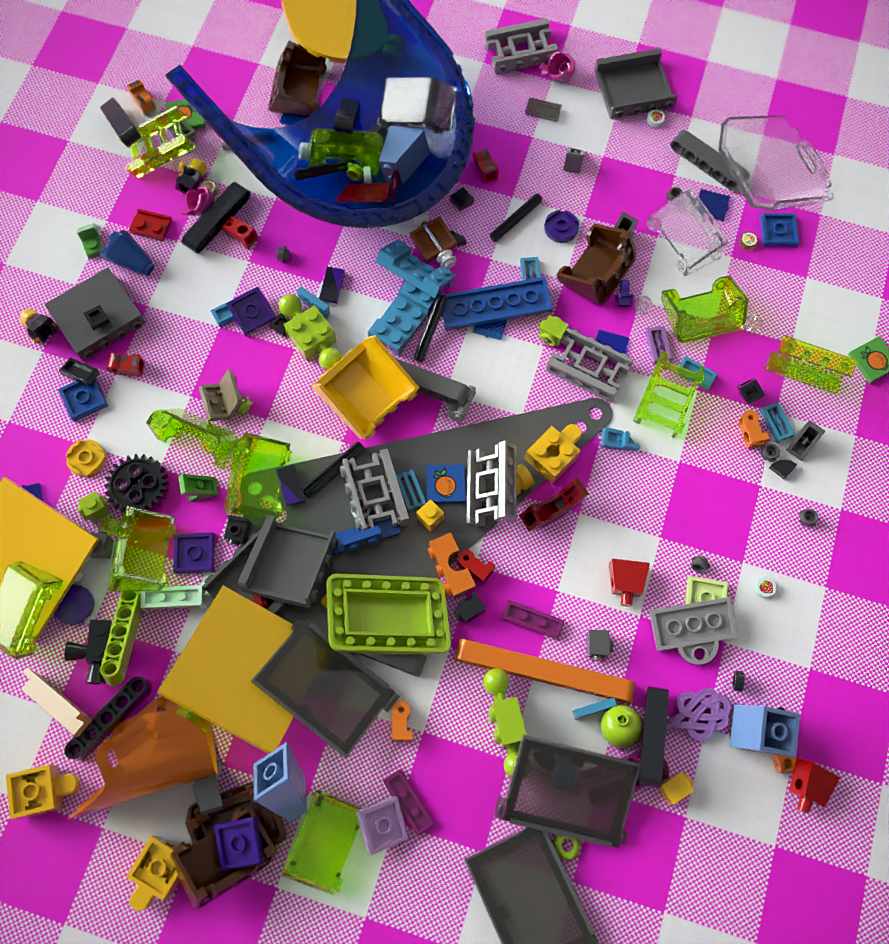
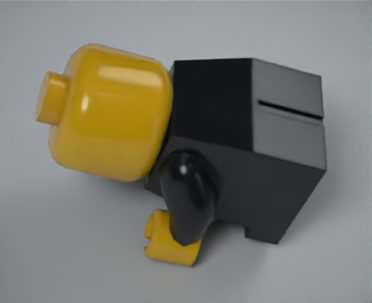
M193 159L188 167L184 162H181L179 170L183 171V174L180 173L176 178L175 189L185 195L187 191L196 190L199 179L207 171L205 162L200 159Z
M26 309L20 315V321L27 327L28 335L34 343H37L39 340L44 343L50 338L49 336L57 332L55 328L57 324L50 317L38 314L33 309Z

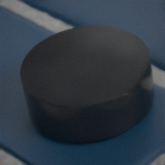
M735 671L732 688L734 691L742 692L744 672Z

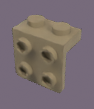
M232 370L226 371L219 384H206L199 387L208 421L230 420L242 402V395L237 388V378L233 375Z

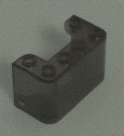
M432 77L387 78L384 82L379 123L382 124L381 127L389 129L390 126H408L409 128L433 129L432 132L436 134H443V131H451L457 87Z

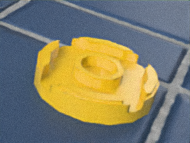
M88 439L74 443L66 454L68 468L80 477L95 475L102 469L106 460L105 451L100 444Z

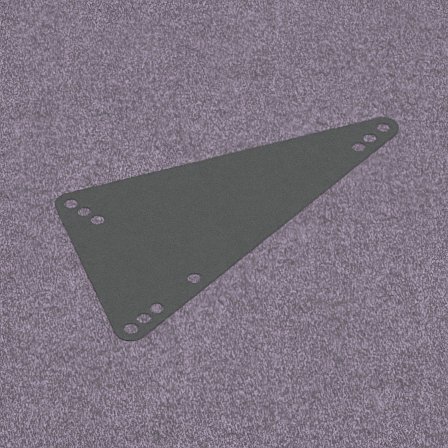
M589 398L367 447L354 460L356 466L373 463L372 454H379L380 450L388 448L395 474L401 475L403 472H409V470L413 469L427 503L426 465L464 464L465 494L467 496L468 450L476 451V449H481L486 452V456L495 454L496 444L507 441L517 446V466L523 464L532 475L535 483L534 486L527 490H521V494L517 495L518 505L546 480L541 473L524 459L526 451L551 426L561 433L566 426L577 421H581L586 425V431L581 434L580 440L575 444L577 448L581 449L609 424L612 418V410L606 401L600 398ZM593 407L599 408L602 411V417L597 420L590 418L589 410ZM343 453L294 463L301 487L303 488ZM499 462L494 463V469L499 468ZM380 463L379 469L373 470L371 473L373 477L383 475L386 482ZM294 464L249 473L239 482L238 495L242 516L248 518L252 523L248 538L253 533H257L262 529L267 515L272 516L274 511L278 509L284 510L287 514L286 519L279 524L326 535H330L332 530L338 533L356 527L355 518L350 507L352 498L351 495L346 493L345 484L347 481L345 477L342 478L340 471L311 496L308 497L304 493L305 502L288 507L283 497L276 469ZM482 465V472L486 471L487 465ZM350 468L355 489H357L356 483L359 480L365 479L364 473L353 475ZM409 476L408 479L415 494V497L417 499V502L420 503L421 501L419 499L411 476ZM495 477L486 479V493L495 491ZM401 479L409 503L412 506L414 505V503L410 496L405 480ZM253 482H258L262 485V491L258 495H251L248 492V487ZM380 484L363 487L366 501L383 497ZM264 496L274 498V505L269 509H264L260 505V501ZM390 496V504L382 505L383 512L394 510L397 517ZM499 498L494 499V506H498ZM467 499L466 503H438L436 505L444 512V520L429 532L417 520L416 512L420 508L410 512L407 510L409 516L408 525L401 527L399 525L400 534L379 540L375 544L360 546V548L353 551L348 550L332 555L331 564L325 570L324 582L318 587L317 600L312 603L311 608L290 604L279 617L297 627L303 620L309 625L312 622L329 636L328 610L321 604V600L327 594L326 583L329 576L332 574L437 578L439 575L435 566L438 565L435 559L430 558L427 551L430 548V541L451 532L460 553L462 550H468L499 521L494 520V514L486 516L485 526L477 528L467 524ZM486 501L482 502V509L486 508ZM374 507L371 508L370 516L375 515ZM458 555L448 560L449 566L458 559Z

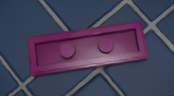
M511 600L507 601L501 620L555 640L559 639L565 621Z
M401 769L383 780L392 797L396 796L398 798L400 809L417 837L435 825Z

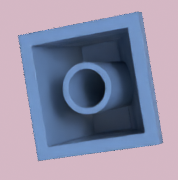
M399 126L389 127L379 159L387 182H390L395 169L399 171L400 184H404L430 154L424 129Z
M734 705L730 747L796 758L800 714L766 706Z
M284 743L254 764V801L292 822L307 812L305 775L290 745Z

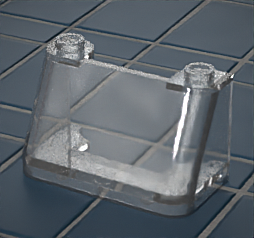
M692 189L682 192L652 214L647 221L649 229L655 233L661 230L678 254L676 267L684 276L719 260L728 244L724 231Z

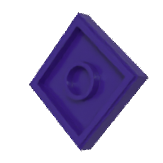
M258 286L226 303L245 336L276 318Z
M214 532L174 534V574L214 572Z
M257 816L214 825L221 871L265 862Z

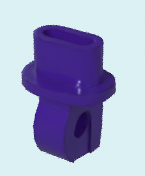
M629 280L620 281V294L615 296L618 299L619 307L632 306L634 295L629 294Z

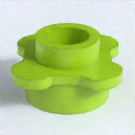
M348 163L347 176L354 181L363 179V168L357 164Z
M249 396L246 399L242 398V402L238 406V414L241 412L245 415L252 406L253 402L249 400Z

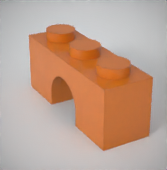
M450 532L430 541V548L427 551L430 558L435 559L438 565L435 568L439 577L443 576L446 582L443 586L447 595L451 594L454 599L475 590L476 585L468 568L455 571L448 564V560L459 553V548L452 533Z

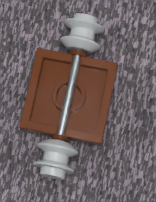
M415 209L410 219L415 221L414 226L419 228L409 234L427 263L437 258V262L441 263L442 267L452 268L457 259L455 256H452L453 252L451 251V249L458 246L455 238L440 216L429 221L430 216L426 214L425 209Z

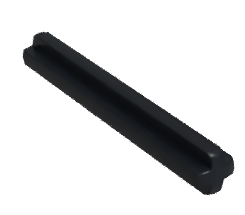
M347 159L296 169L294 176L296 180H303L347 171L349 169L347 167L348 163H356L354 159Z
M538 193L534 194L490 233V239L497 242L542 202V196Z
M438 294L417 347L414 355V360L422 363L424 361L445 307L447 296L443 294Z
M359 441L354 443L302 488L303 492L308 497L311 496L340 471L343 459L347 458L348 461L350 458H355L364 451V446Z

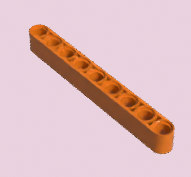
M459 639L454 660L490 670L497 668L503 670L506 674L606 699L614 698L615 701L632 704L636 685L634 681L466 639Z

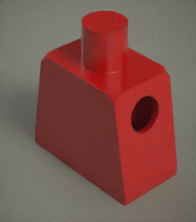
M611 559L609 562L611 592L615 595H621V606L632 607L633 597H640L643 594L650 563Z
M797 757L790 784V792L800 797L796 809L809 814L813 803L822 807L826 806L840 777L811 761Z

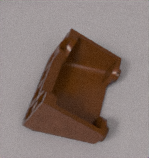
M288 40L277 63L268 110L273 113L303 116L317 114L320 105L315 97L319 77L321 74H325L327 65H325L326 58L321 56L318 58L308 53L306 48Z
M594 223L586 233L589 246L572 269L565 265L559 269L556 276L563 285L591 302L603 305L634 263L636 248L629 231Z
M254 781L220 793L223 805L222 810L201 815L196 802L187 811L185 825L193 844L215 831L214 825L230 822L233 818L232 814L242 807L246 809L249 806L252 807L273 845H278L287 839L282 817L254 801Z
M251 806L246 809L242 807L232 814L233 818L230 821L254 817L256 814ZM259 819L258 825L265 860L263 863L221 871L215 831L192 845L182 842L172 849L173 852H171L170 857L194 910L202 908L273 861L277 850Z

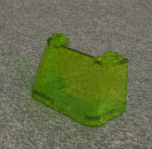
M323 128L312 131L308 141V167L317 166L321 163L325 164L326 158L359 160L360 167H363V165L366 167L370 166L371 174H378L379 159L383 149V139L379 133L354 131L353 134L335 132L334 129Z
M730 275L716 279L712 285V291L679 299V293L675 289L661 292V300L674 336L680 343L737 331L745 325L749 299Z
M181 408L156 410L152 412L146 421V424L157 440L164 443L171 437L179 439L183 431L201 439L202 448L213 455L215 459L214 465L223 470L239 443L234 432Z
M247 432L237 441L224 505L225 514L266 518L267 515L275 516L276 519L282 515L283 505L278 500L280 483L276 469L283 468V465L290 461L292 455L290 443Z
M127 506L117 532L107 586L108 591H162L163 587H167L169 576L166 575L164 567L168 541L171 536L174 537L177 525H174L175 517Z
M22 561L14 562L7 566L5 577L0 587V650L14 659L34 655L37 645L31 643L36 638L32 636L45 601L51 600L52 596L49 594L53 589H60L63 582L62 579Z
M318 789L311 801L286 861L282 876L330 895H334L335 891L339 893L344 879H341V873L360 829L356 811L364 808Z

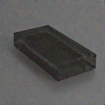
M529 97L525 114L557 122L562 105Z

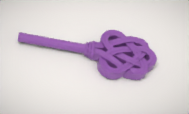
M711 688L703 689L698 693L690 691L681 693L676 700V708L679 713L671 717L666 723V732L685 729L688 736L693 740L704 741L710 738L713 731L722 730L727 726L729 722L728 715L731 709L730 701L726 697L718 695L716 690ZM686 699H691V700L684 706V701H685ZM698 703H700V704L695 708V710L692 712L691 710H692ZM706 708L710 710L709 714H702ZM685 717L688 718L687 722H680ZM697 720H698V721H708L707 724H706V723H696ZM695 730H702L704 732L702 734H698L695 732ZM643 732L641 734L640 739L635 744L642 742Z

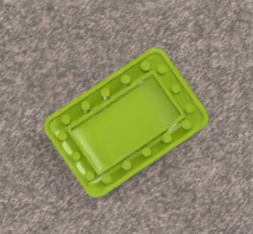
M332 574L327 579L329 643L335 651L368 654L445 653L450 648L451 639L445 588L443 582L438 578Z

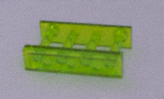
M176 105L135 127L142 138L129 147L133 161L126 164L127 171L134 177L139 178L195 148L194 142L185 133H182L179 121L186 118V115ZM173 125L176 138L168 141L165 128ZM159 133L162 145L153 149L150 137ZM144 140L147 153L139 157L136 144Z
M783 335L778 353L773 351L770 353L765 370L837 394L843 375L853 377L857 360Z
M662 350L632 422L640 424L642 419L646 420L647 418L674 429L671 437L675 438L678 433H682L685 427V423L682 422L697 385H701L705 374L702 373L704 366H700L697 373L670 363V360L667 359L669 353ZM667 369L693 379L691 388L688 389L663 379V376H660L662 370L666 371ZM662 386L687 396L684 406L656 395L657 393L654 392L655 387ZM649 402H655L680 412L678 421L674 422L649 412L650 409H647Z

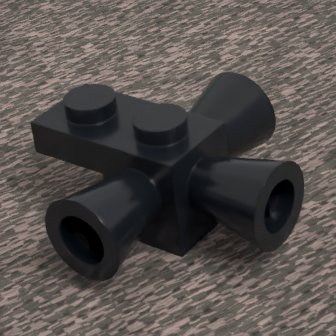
M90 619L87 645L70 641L66 642L65 662L86 659L85 661L90 664L85 684H106L100 667L112 628V620Z

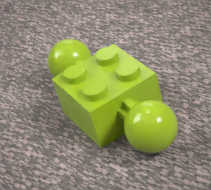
M294 294L284 295L279 301V310L284 316L293 318L284 324L286 334L306 361L320 354L319 364L327 371L342 358L341 353L337 349L328 348L337 342L335 331L315 305L302 313L300 298Z
M495 668L489 670L484 675L483 686L494 697L495 702L490 706L488 717L490 723L495 725L496 730L493 732L495 744H499L500 748L506 747L508 756L504 760V770L511 778L519 750L518 744L521 743L522 735L527 734L517 697L506 698L505 692L509 687L508 675L503 670ZM529 758L527 759L523 778L529 774L531 769Z

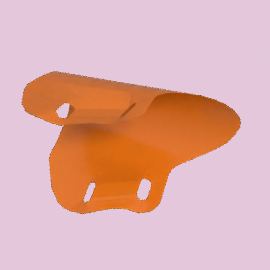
M163 696L151 701L134 717L119 723L114 728L111 738L106 740L96 751L95 760L105 784L85 801L69 819L217 775L216 750L210 721ZM159 706L163 707L165 711L157 712V708ZM111 749L115 751L118 765L115 767L110 765L107 757Z

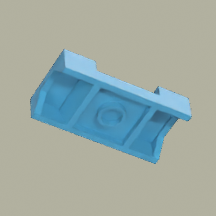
M396 240L379 250L376 263L430 296L436 298L444 286L452 287L456 277L455 274L442 266L435 270L431 265L425 264L416 256L410 255L412 248L407 246L405 242Z
M405 281L398 290L395 300L380 319L377 318L369 329L368 337L376 335L382 343L391 348L395 355L399 356L431 313L437 297L434 298Z

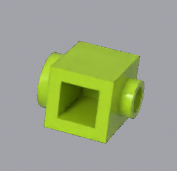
M549 315L546 321L542 320L539 326V330H541L539 338L549 346L556 345L559 347L569 324L563 322L559 317Z
M97 491L78 500L80 505L77 508L85 521L91 520L95 523L111 514L105 495L101 496Z

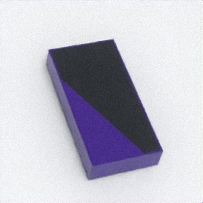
M327 266L319 296L321 301L337 304L345 269Z
M295 464L276 469L286 506L305 502V496Z

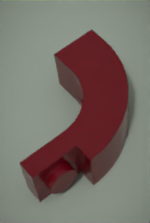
M579 478L574 479L551 498L529 506L519 517L528 532L561 518L580 505L579 502L589 494Z

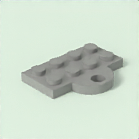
M730 597L649 610L657 651L677 648L680 656L692 664L700 665L711 661L717 654L718 640L738 637ZM697 648H702L704 650V657L698 660L695 658L694 652Z

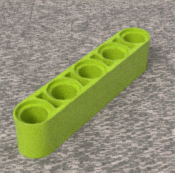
M134 587L124 589L120 595L100 667L101 674L110 686H117L124 681L142 613L140 608L141 596L138 589Z

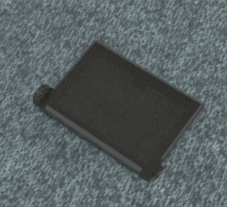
M298 619L291 627L293 631L251 682L346 759L382 709L388 713L400 696L389 687L390 685L349 652H339L332 649L329 643V636L312 622L309 623L305 619L301 622Z
M522 735L506 797H498L494 817L519 826L607 847H619V843L625 844L627 839V832L623 828L641 765L636 762Z
M525 827L526 829L464 859L501 944H599L590 921L547 832Z

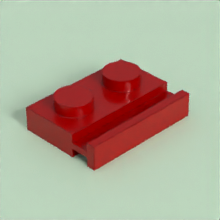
M137 209V214L133 218L129 231L134 235L164 241L172 218L171 216Z

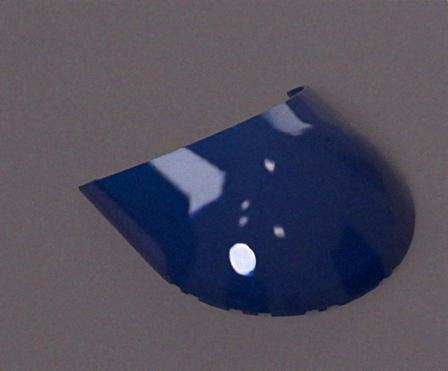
M356 0L353 38L343 72L334 90L313 114L300 122L286 127L259 128L230 120L181 65L165 74L170 83L270 192L299 212L334 225L354 228L385 227L411 220L425 213L438 204L457 183L467 165L472 150L473 131L475 130L474 106L468 82L465 81L462 74L463 70L460 64L458 65L455 61L454 54L445 41L409 0ZM342 98L360 100L359 116L353 134L334 131L335 116ZM384 113H389L393 116L395 126L424 129L430 154L404 184H399L396 199L392 204L334 202L348 184H365L364 177L354 181L347 176V171L303 180L295 179L294 172L296 169L354 159L355 163L362 168L371 167L372 183H385L387 181L379 163L381 153L362 137L374 125H378V118ZM301 142L309 144L307 161L299 159V146Z

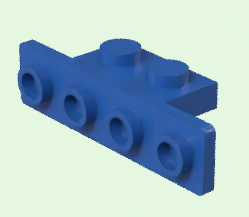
M386 519L374 522L373 528L364 531L357 530L354 527L335 533L338 539V546L336 550H333L331 556L348 550H356L366 544H375L379 540L400 534L399 525L392 527L391 520Z

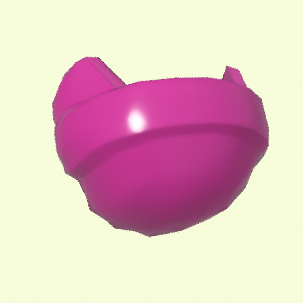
M560 51L555 52L551 56L547 65L544 63L540 65V69H542L541 74H547L556 81H565L571 78L576 68L573 57Z
M204 186L196 190L187 191L186 206L188 209L181 210L182 215L195 216L197 214L202 216L214 203L212 191Z

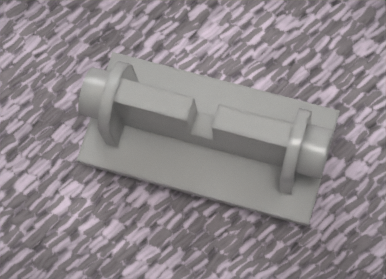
M469 385L471 392L463 407L450 405L446 416L460 425L476 394V387Z

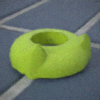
M556 835L553 841V846L558 856L563 860L571 861L580 852L581 844L578 839ZM564 839H570L573 842V849L570 852L562 849L561 845Z

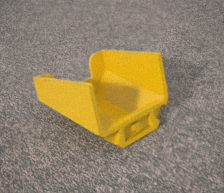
M374 335L365 338L355 348L349 350L333 367L324 372L311 388L359 439H369L375 434L376 431L374 429L385 420L384 416L388 412L390 414L398 408L397 404L400 401L412 400L417 395L416 391L419 389V386L378 337Z

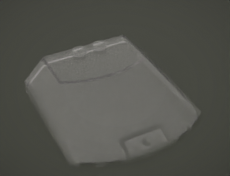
M784 115L728 117L721 124L718 151L751 207L779 210L830 201L834 198L833 193L829 190L832 186L831 181L826 180L827 170L819 155L807 138L803 140L797 134L800 130L796 126L792 128L786 123L788 119Z

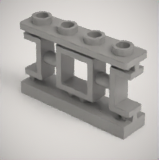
M548 18L484 32L485 48H487V51L495 49L497 56L492 57V66H494L495 74L549 62L551 56L558 52L559 49L556 44H547L546 39L550 38L551 34ZM538 37L539 40H536V41H533V40H532V38ZM527 43L529 49L516 52L514 45ZM507 44L508 47L501 48L500 45ZM542 47V50L536 51V48ZM504 54H511L510 57L504 58Z
M567 328L561 339V343L567 346L564 354L560 356L553 353L545 371L612 403L620 387L619 384L613 382V379L618 371L627 375L633 359L627 354L613 350L608 345L604 346L598 343L594 338L580 334L577 330ZM574 344L583 348L580 354L571 350ZM585 355L601 362L596 372L580 366ZM567 357L576 361L573 367L564 364ZM607 360L617 364L614 370L604 367ZM600 373L610 377L607 384L597 380Z
M507 441L499 442V444L495 445V454L486 456V452L481 449H476V451L468 450L467 524L477 528L485 526L486 516L493 514L494 520L499 522H505V520L509 522L517 521V446ZM495 462H499V468L494 469ZM482 465H487L486 471L482 472ZM495 477V491L486 493V479ZM499 498L498 506H494V499ZM486 501V508L482 509V502Z
M388 448L380 450L379 454L373 453V463L356 466L354 458H350L348 461L347 458L343 459L340 472L342 478L345 477L347 481L345 484L346 493L351 495L352 498L350 507L352 513L356 512L357 519H355L357 530L364 531L373 528L374 522L386 519L391 520L392 527L408 525L409 516ZM380 463L386 482L383 475L373 477L371 471L379 469ZM350 468L353 475L364 473L365 479L357 481V489H355ZM380 484L383 497L366 501L363 487ZM390 496L397 517L394 510L387 512L382 510V505L390 504ZM360 503H362L363 510L373 507L375 510V515L367 516V525Z

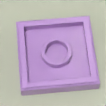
M396 796L356 811L368 855H373L409 839Z

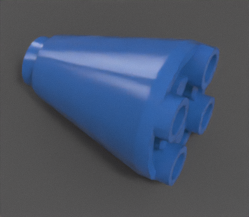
M122 230L119 233L114 231L109 237V244L101 250L100 255L106 261L147 277L154 270L155 265L152 263V260L126 230Z

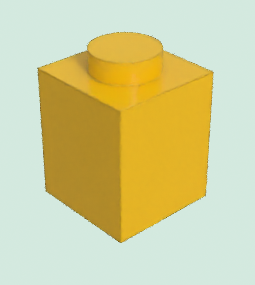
M431 499L416 512L417 520L429 532L444 520V512Z
M683 772L673 775L661 784V789L659 788L669 805H674L694 792L691 778L687 774L684 775Z

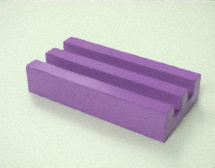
M665 327L647 328L645 333L653 364H657V362L664 363V361L671 362L673 358ZM659 331H660V335H661V339H662V342H663V346H664V350H665L666 356H663V352H662V348H661V343H660L659 336H658V333H657V332H659ZM652 332H653V336H654V340H655V344H656V348H657V352H658V356H659V357H657V353H656V349H655V345H654V341H653V337H652Z

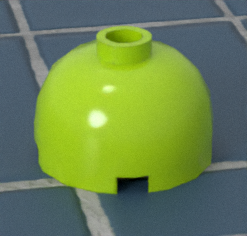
M617 705L609 708L604 713L601 719L600 731L604 740L612 744L613 747L625 749L632 747L640 739L642 722L639 714L633 708L627 705Z

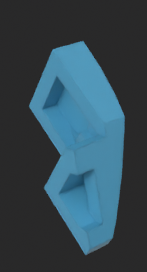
M608 427L602 429L601 447L638 451L640 449V446L635 444L629 436L631 434L628 430L624 433L622 430Z

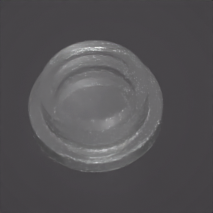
M641 296L636 299L634 307L637 312L646 314L651 311L653 304L649 297Z
M751 314L744 319L743 325L747 330L755 332L760 330L762 320L758 315Z

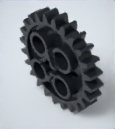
M135 454L134 459L127 455V461L125 462L119 459L121 464L119 466L113 464L115 467L114 471L108 470L111 477H105L109 482L104 485L108 490L105 492L109 497L108 501L111 504L113 503L112 506L115 509L119 508L121 513L126 511L128 515H131L134 511L139 516L140 510L147 514V508L154 511L153 505L157 504L160 506L159 498L165 499L162 493L169 491L164 487L169 485L168 480H166L168 474L164 472L165 468L160 466L161 464L158 460L154 462L152 456L147 459L145 454L141 458ZM141 469L138 474L133 475L135 470ZM154 480V484L148 487V482ZM127 483L124 488L119 489L121 484ZM140 494V498L136 501H133V498L136 495Z

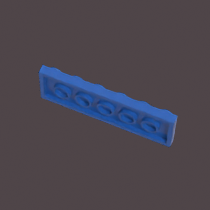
M546 277L443 294L447 296L442 312L446 331L553 311Z

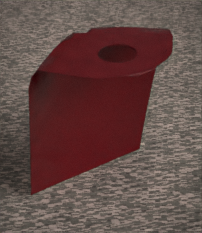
M394 169L390 182L348 184L334 202L392 204L396 199L400 184L399 171Z

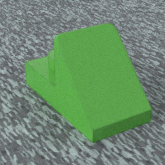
M92 223L78 228L77 234L82 241L87 257L90 259L100 255L104 247L96 224Z
M182 474L178 477L181 495H188L189 501L218 495L216 477Z

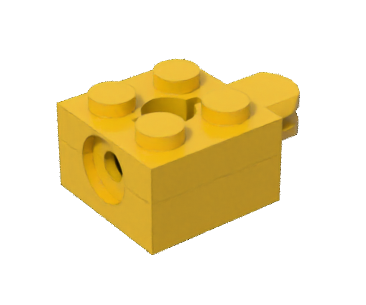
M569 424L560 433L551 426L526 451L524 459L553 484L578 458L581 450L575 444L580 440L581 429L575 424Z
M50 764L6 774L10 819H22L63 809L62 796L74 794L80 787L78 776L71 773L59 775L58 766Z
M158 836L150 837L126 876L127 879L137 884L129 900L131 907L137 911L148 909L155 897L163 901L170 899L180 882L179 875L170 857L175 846Z

